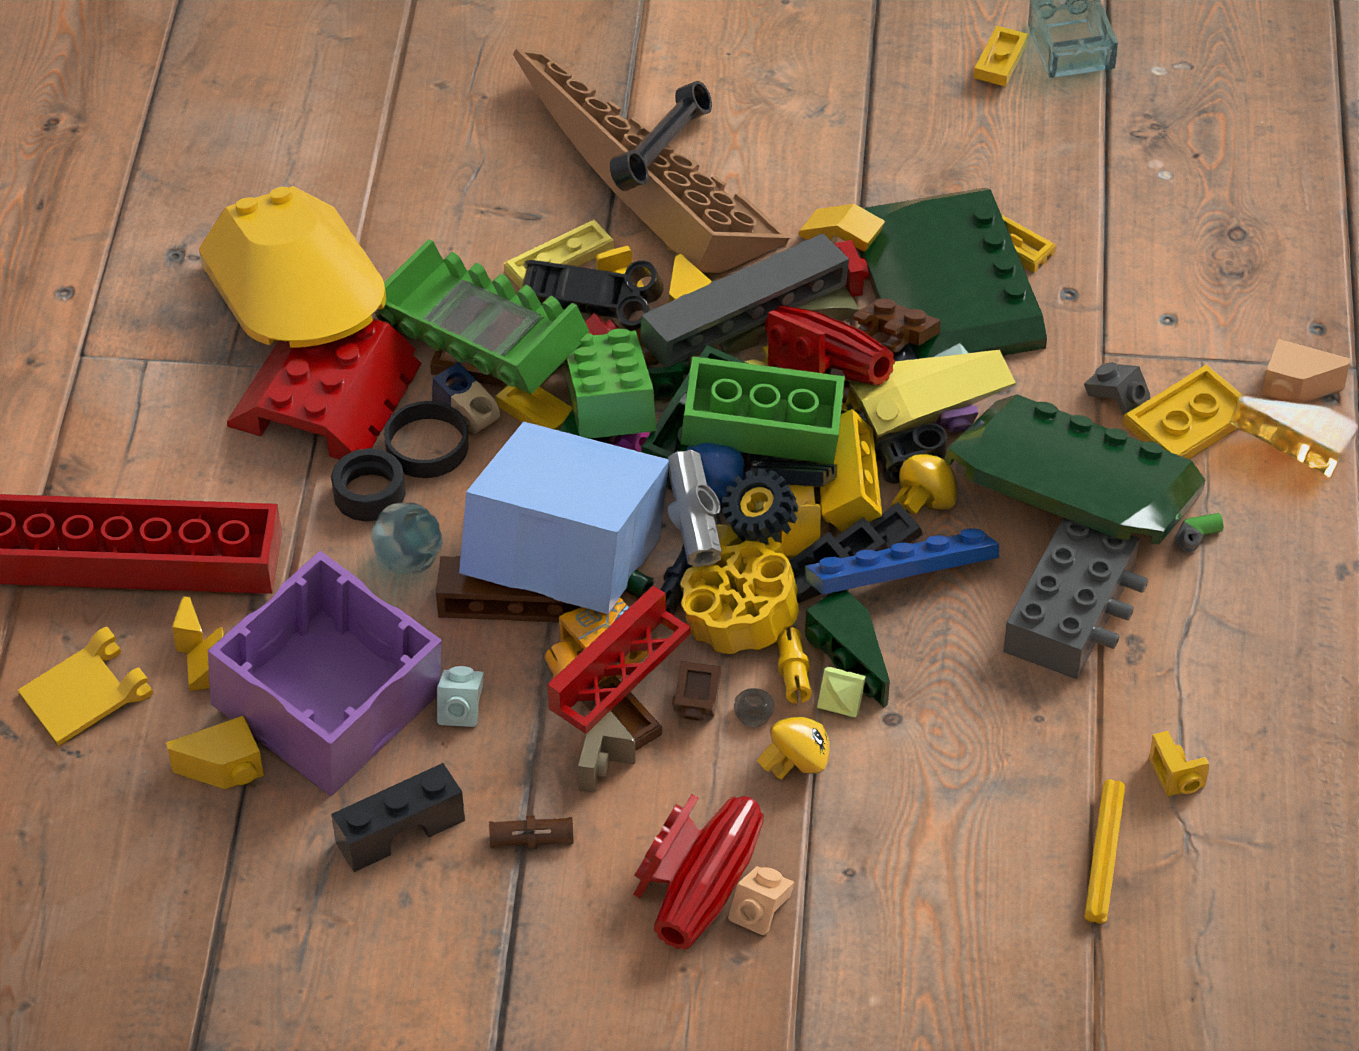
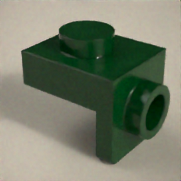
M689 358L668 368H647L654 389V398L674 397L683 383V376L688 375L690 372Z

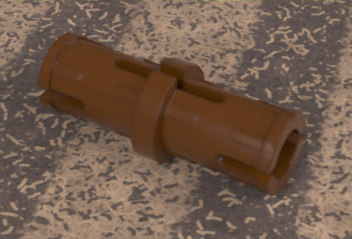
M535 815L526 816L527 820L489 821L490 848L495 846L528 845V849H536L537 844L574 843L572 817L535 819ZM551 830L550 833L512 835L513 831Z

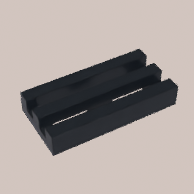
M763 460L762 463L751 467L755 476L758 474V469H765L767 474H769L770 470L775 471L779 477L782 476L788 485L823 487L837 478V464Z

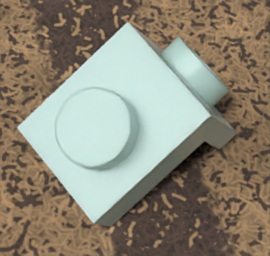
M456 666L443 671L437 687V723L439 725L477 726L479 699L484 686V672L473 671L472 668L466 666Z

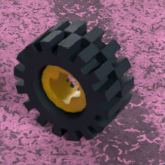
M758 469V474L755 476L752 470L745 472L747 479L742 481L738 476L734 479L737 486L734 488L729 485L725 490L729 497L722 498V504L725 507L722 508L723 515L734 533L743 542L745 540L757 542L758 539L761 543L769 545V537H772L776 542L781 539L778 534L781 530L786 534L789 533L791 528L788 522L795 524L797 517L794 512H798V505L793 492L782 476L779 477L772 470L767 474L765 469ZM760 500L761 502L766 501L763 504L764 510L757 513L751 512L756 509V502L758 504Z

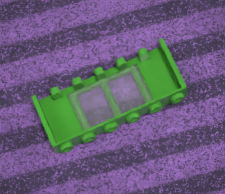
M430 239L384 282L386 303L383 309H377L375 312L379 321L389 323L395 330L404 333L410 339L422 340L435 351L441 349L451 354L458 362L463 363L466 361L474 365L483 374L488 375L491 373L493 377L502 380L508 386H514L529 394H532L581 344L580 340L589 332L577 305L571 303L563 311L559 301L553 296H549L541 305L534 290L528 285H524L516 294L510 280L504 274L500 273L491 282L486 270L479 263H475L467 271L461 258L455 252H451L443 260L434 241Z

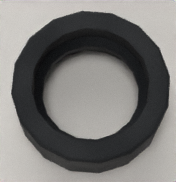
M372 448L355 450L343 456L335 464L331 474L335 505L342 514L354 520L366 522L381 520L393 514L403 503L406 492L402 465L395 456L384 450ZM365 475L382 476L391 482L386 489L370 495L355 494L346 489V486L352 480Z

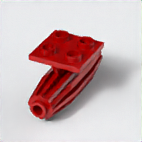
M778 306L776 310L773 309L771 312H768L765 331H767L766 336L768 337V366L822 374H825V371L830 368L844 370L842 373L845 374L846 380L872 385L883 384L884 381L889 379L890 374L893 373V365L895 364L893 352L856 327L817 311L789 306Z
M691 794L684 807L675 804L663 828L648 849L645 858L634 875L641 881L633 895L641 898L650 882L668 884L654 923V932L657 933V937L668 946L671 945L675 949L683 948L686 950L695 943L720 914L749 864L764 822V814L761 813L759 804L752 798L747 796L731 797L706 825L699 830L689 816L699 798Z

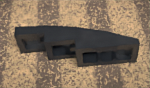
M897 502L882 513L881 517L872 520L870 523L863 517L835 538L828 532L789 561L798 588L797 603L821 595L816 588L806 581V565L820 563V560L827 557L841 559L855 556L861 550L880 551L889 549L896 543H912L923 535L920 526Z

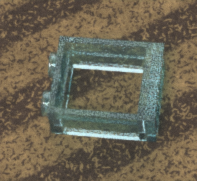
M1030 0L1028 27L1049 78L1115 69L1118 41L1100 0ZM1087 22L1093 36L1053 43L1047 27Z

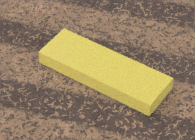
M592 220L504 262V272L521 289L526 272L524 268L526 260L578 267L595 259L597 254L613 250L614 240L595 220Z

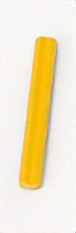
M1107 779L1103 782L1084 915L1085 919L1090 923L1103 924L1107 921L1125 793V785L1120 780Z

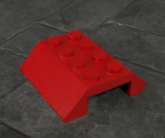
M373 319L369 325L358 332L326 344L290 348L289 341H278L227 420V427L262 436L271 421L326 436L329 457L340 460L343 456L355 450L373 447L377 440L375 436L381 434L387 421L393 414L391 410L396 409L408 388L406 384L412 382L422 363L413 355L416 349L389 323Z

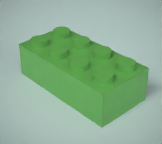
M614 329L609 331L608 334L602 335L587 333L580 340L581 344L564 360L565 379L579 436L589 439L657 431L654 389L636 331Z
M692 356L681 444L696 446L701 443H713L730 446L743 453L834 464L839 437L845 376Z

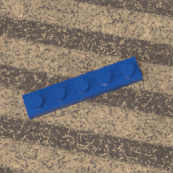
M969 528L961 531V534L948 537L940 535L930 536L923 542L914 544L896 543L891 548L880 551L861 550L855 556L841 559L827 557L820 560V563L805 566L806 581L821 594H828L999 558V543L984 533V531Z

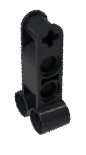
M526 260L524 262L526 272L522 287L524 285L530 286L541 305L549 296H553L559 301L563 310L573 303L577 305L580 313H595L600 316L618 318L624 329L629 331L641 328V318L630 322L628 321L630 315L636 311H643V314L650 311L651 308L648 303L657 301L664 289L662 279L655 267L645 260L631 263L627 267L625 274L537 260ZM642 278H652L648 285L637 287L638 281Z

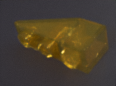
M1241 396L1229 422L1242 431L1259 438L1277 450L1285 452L1329 477L1347 452L1359 427V424L1327 407Z

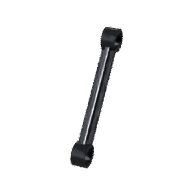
M695 81L679 87L675 93L676 105L634 150L611 159L610 173L614 183L620 190L628 191L646 184L648 181L647 166L689 120L711 112V96L702 82Z

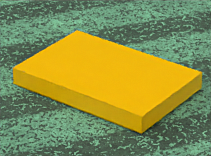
M1204 365L1123 416L1122 424L1141 441L1157 443L1163 447V450L1190 459L1257 416L1258 407L1208 365Z

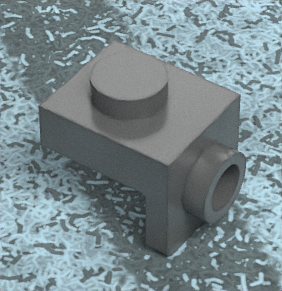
M1114 362L1105 363L1099 366L1095 371L1096 373L1084 383L1088 396L1116 399L1123 416L1151 397L1139 366L1122 365Z

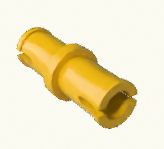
M790 627L792 640H788L786 628L778 635L777 644L780 658L777 666L780 675L784 677L787 700L798 704L796 690L800 691L802 703L808 701L812 696L807 674L810 669L808 656L803 652L801 632L797 628Z

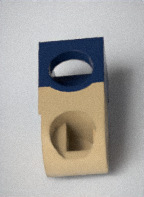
M460 362L433 377L432 401L447 404L459 411L466 421L469 433L477 434L500 419V410L493 397ZM454 378V383L447 386V381Z

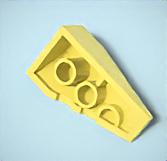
M1000 350L896 361L893 365V373L881 385L847 380L868 425L873 429L875 440L887 433H896L918 427L924 423H932L938 420L940 413L943 411L965 408L1016 384Z

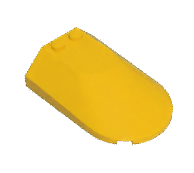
M294 186L289 188L278 187L269 194L256 198H242L236 204L225 207L198 248L205 272L243 330L251 338L263 344L271 345L274 340L289 341L290 348L333 342L352 335L369 325L373 321L372 314L377 309H383L386 303V291L381 275L335 208Z

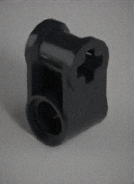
M924 423L918 427L896 433H887L874 441L876 459L880 460L883 466V477L888 483L893 484L900 483L899 474L902 464L910 457L927 454L938 456L945 460L947 453L946 431L943 427L934 423Z

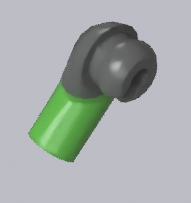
M1214 513L1185 519L1175 536L1177 546L1183 551L1191 552L1199 547L1204 535L1222 532L1224 524L1221 514Z

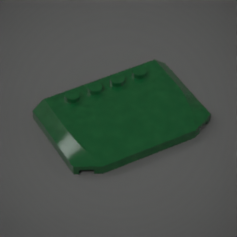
M979 188L865 207L866 211L885 221L882 231L865 252L858 249L861 258L866 260L869 280L876 299H891L898 305L909 309L922 310L926 312V315L941 320L939 334L919 346L910 343L917 359L934 357L959 343L968 353L1000 350L1002 356L1046 348L1047 335L1043 314L991 189Z
M1018 394L997 400L948 447L945 457L947 464L951 465L954 461H957L965 467L964 476L976 484L1112 537L1130 540L1131 533L1153 536L1151 544L1158 545L1199 498L1206 481L1192 460L1163 450V447L1157 443L1142 442L1129 437L1126 432L1120 429L1105 428L1093 423L1086 416L1071 415L1058 410L1051 403L1037 402Z

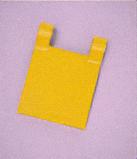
M108 627L98 630L85 648L18 689L20 696L58 746L126 703L140 702L153 694V690L147 683L148 678L139 667L130 671L120 683L103 662L117 657L122 652L115 642L116 637Z

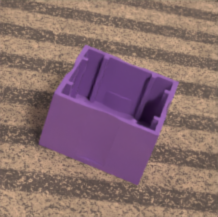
M319 551L287 579L265 605L248 614L208 650L211 705L229 719L244 716L255 739L329 796H332L437 697V687L441 675L442 640L399 608L379 599L360 579L322 551Z

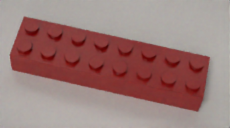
M0 494V584L272 594L282 538L278 504Z

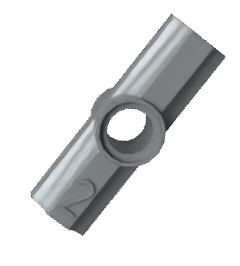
M693 450L677 451L668 457V472L674 501L668 505V514L673 524L682 533L688 564L695 567L713 565L721 559V547L714 516L720 511V503L715 492L706 484L700 453Z

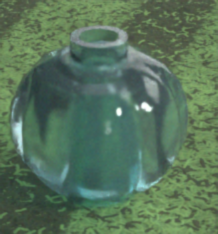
M395 503L387 506L379 514L377 522L374 523L371 531V539L376 557L388 569L399 574H415L429 569L435 562L443 544L438 520L418 503Z

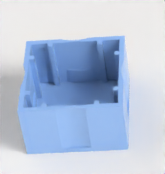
M523 421L466 491L459 573L511 588L534 591L558 601L609 614L627 588L630 575L638 567L642 566L660 540L669 460Z

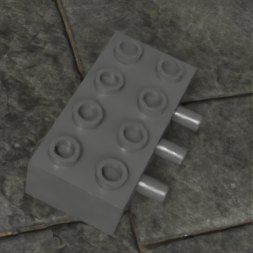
M1063 518L1006 623L1003 652L1078 679L1096 643L1112 649L1117 646L1119 634L1106 630L1104 627L1110 615L1127 621L1130 620L1134 607L1118 601L1124 588L1127 587L1141 593L1146 589L1148 579L1133 573L1140 538L1133 535L1130 536V540L1115 538Z

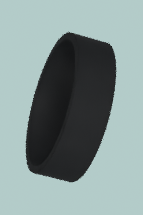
M420 401L408 404L397 410L389 418L384 429L386 452L396 457L402 465L404 474L412 477L433 478L447 474L463 462L468 452V431L464 417L455 408L441 402ZM422 419H436L447 422L457 428L462 435L460 443L454 450L442 457L431 460H417L406 457L393 448L391 440L403 426Z

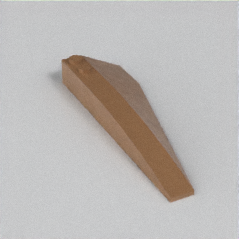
M515 49L513 56L567 137L613 192L666 243L665 246L668 250L677 255L682 254L705 274L706 272H725L788 243L790 238L753 203L740 193L735 194L734 198H732L724 191L726 183L716 176L710 178L698 172L700 165L691 158L675 154L676 147L670 143L647 166L648 181L646 184L628 191L620 190L614 183L610 173L611 159L634 150L652 130L635 118H630L629 121L619 115L621 112L619 106L612 101L605 103L595 98L596 90L587 83L584 84L578 80L571 79L573 73L544 52Z

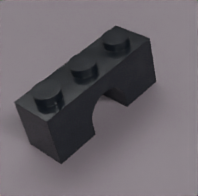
M441 763L332 813L335 843L353 872H356L390 856L392 840L407 827L421 825L429 838L465 821L462 790L445 764Z

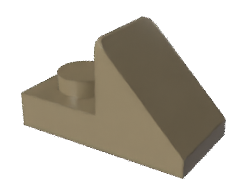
M611 711L586 733L578 763L579 790L595 792L599 777H606L609 761L635 764L636 762L635 740Z

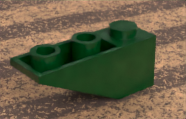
M847 590L832 592L806 609L805 636L809 643L817 649L820 648L828 655L837 669L866 676L863 694L869 698L873 697L883 708L886 707L889 700L890 679L868 609Z

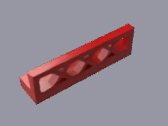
M653 585L547 684L549 710L586 734L691 634V627L666 611L665 592ZM660 623L674 631L669 638L651 639V632ZM648 650V658L643 663L625 664L624 657L630 652ZM604 676H622V682L616 688L599 689L598 682ZM595 700L596 707L586 717L571 709L578 701Z

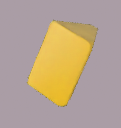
M185 596L181 599L172 626L175 648L178 652L184 653L191 652L203 641L202 629L191 599Z

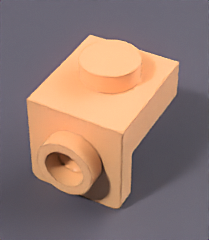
M756 866L737 883L728 919L751 931L765 935L770 930L774 912L790 898L795 882L782 877L780 872L772 868Z

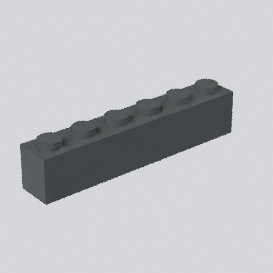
M823 233L809 240H804L798 245L773 254L767 259L749 267H744L736 273L713 281L707 286L689 294H684L676 300L642 314L640 342L665 368H668L702 352L706 345L713 347L765 323L768 312H771L773 309L776 310L778 306L798 308L846 286L849 258Z

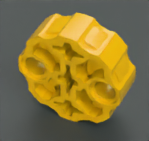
M745 541L733 546L720 545L721 559L713 565L688 568L680 583L683 591L681 605L687 624L691 627V634L697 641H704L710 644L714 651L720 653L735 654L740 650H760L777 641L778 635L784 628H788L795 623L800 611L797 603L798 588L791 564L783 553H775L767 549L765 543Z

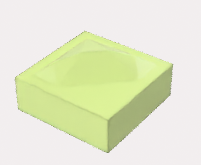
M827 666L823 674L817 708L856 718L860 710L866 676Z

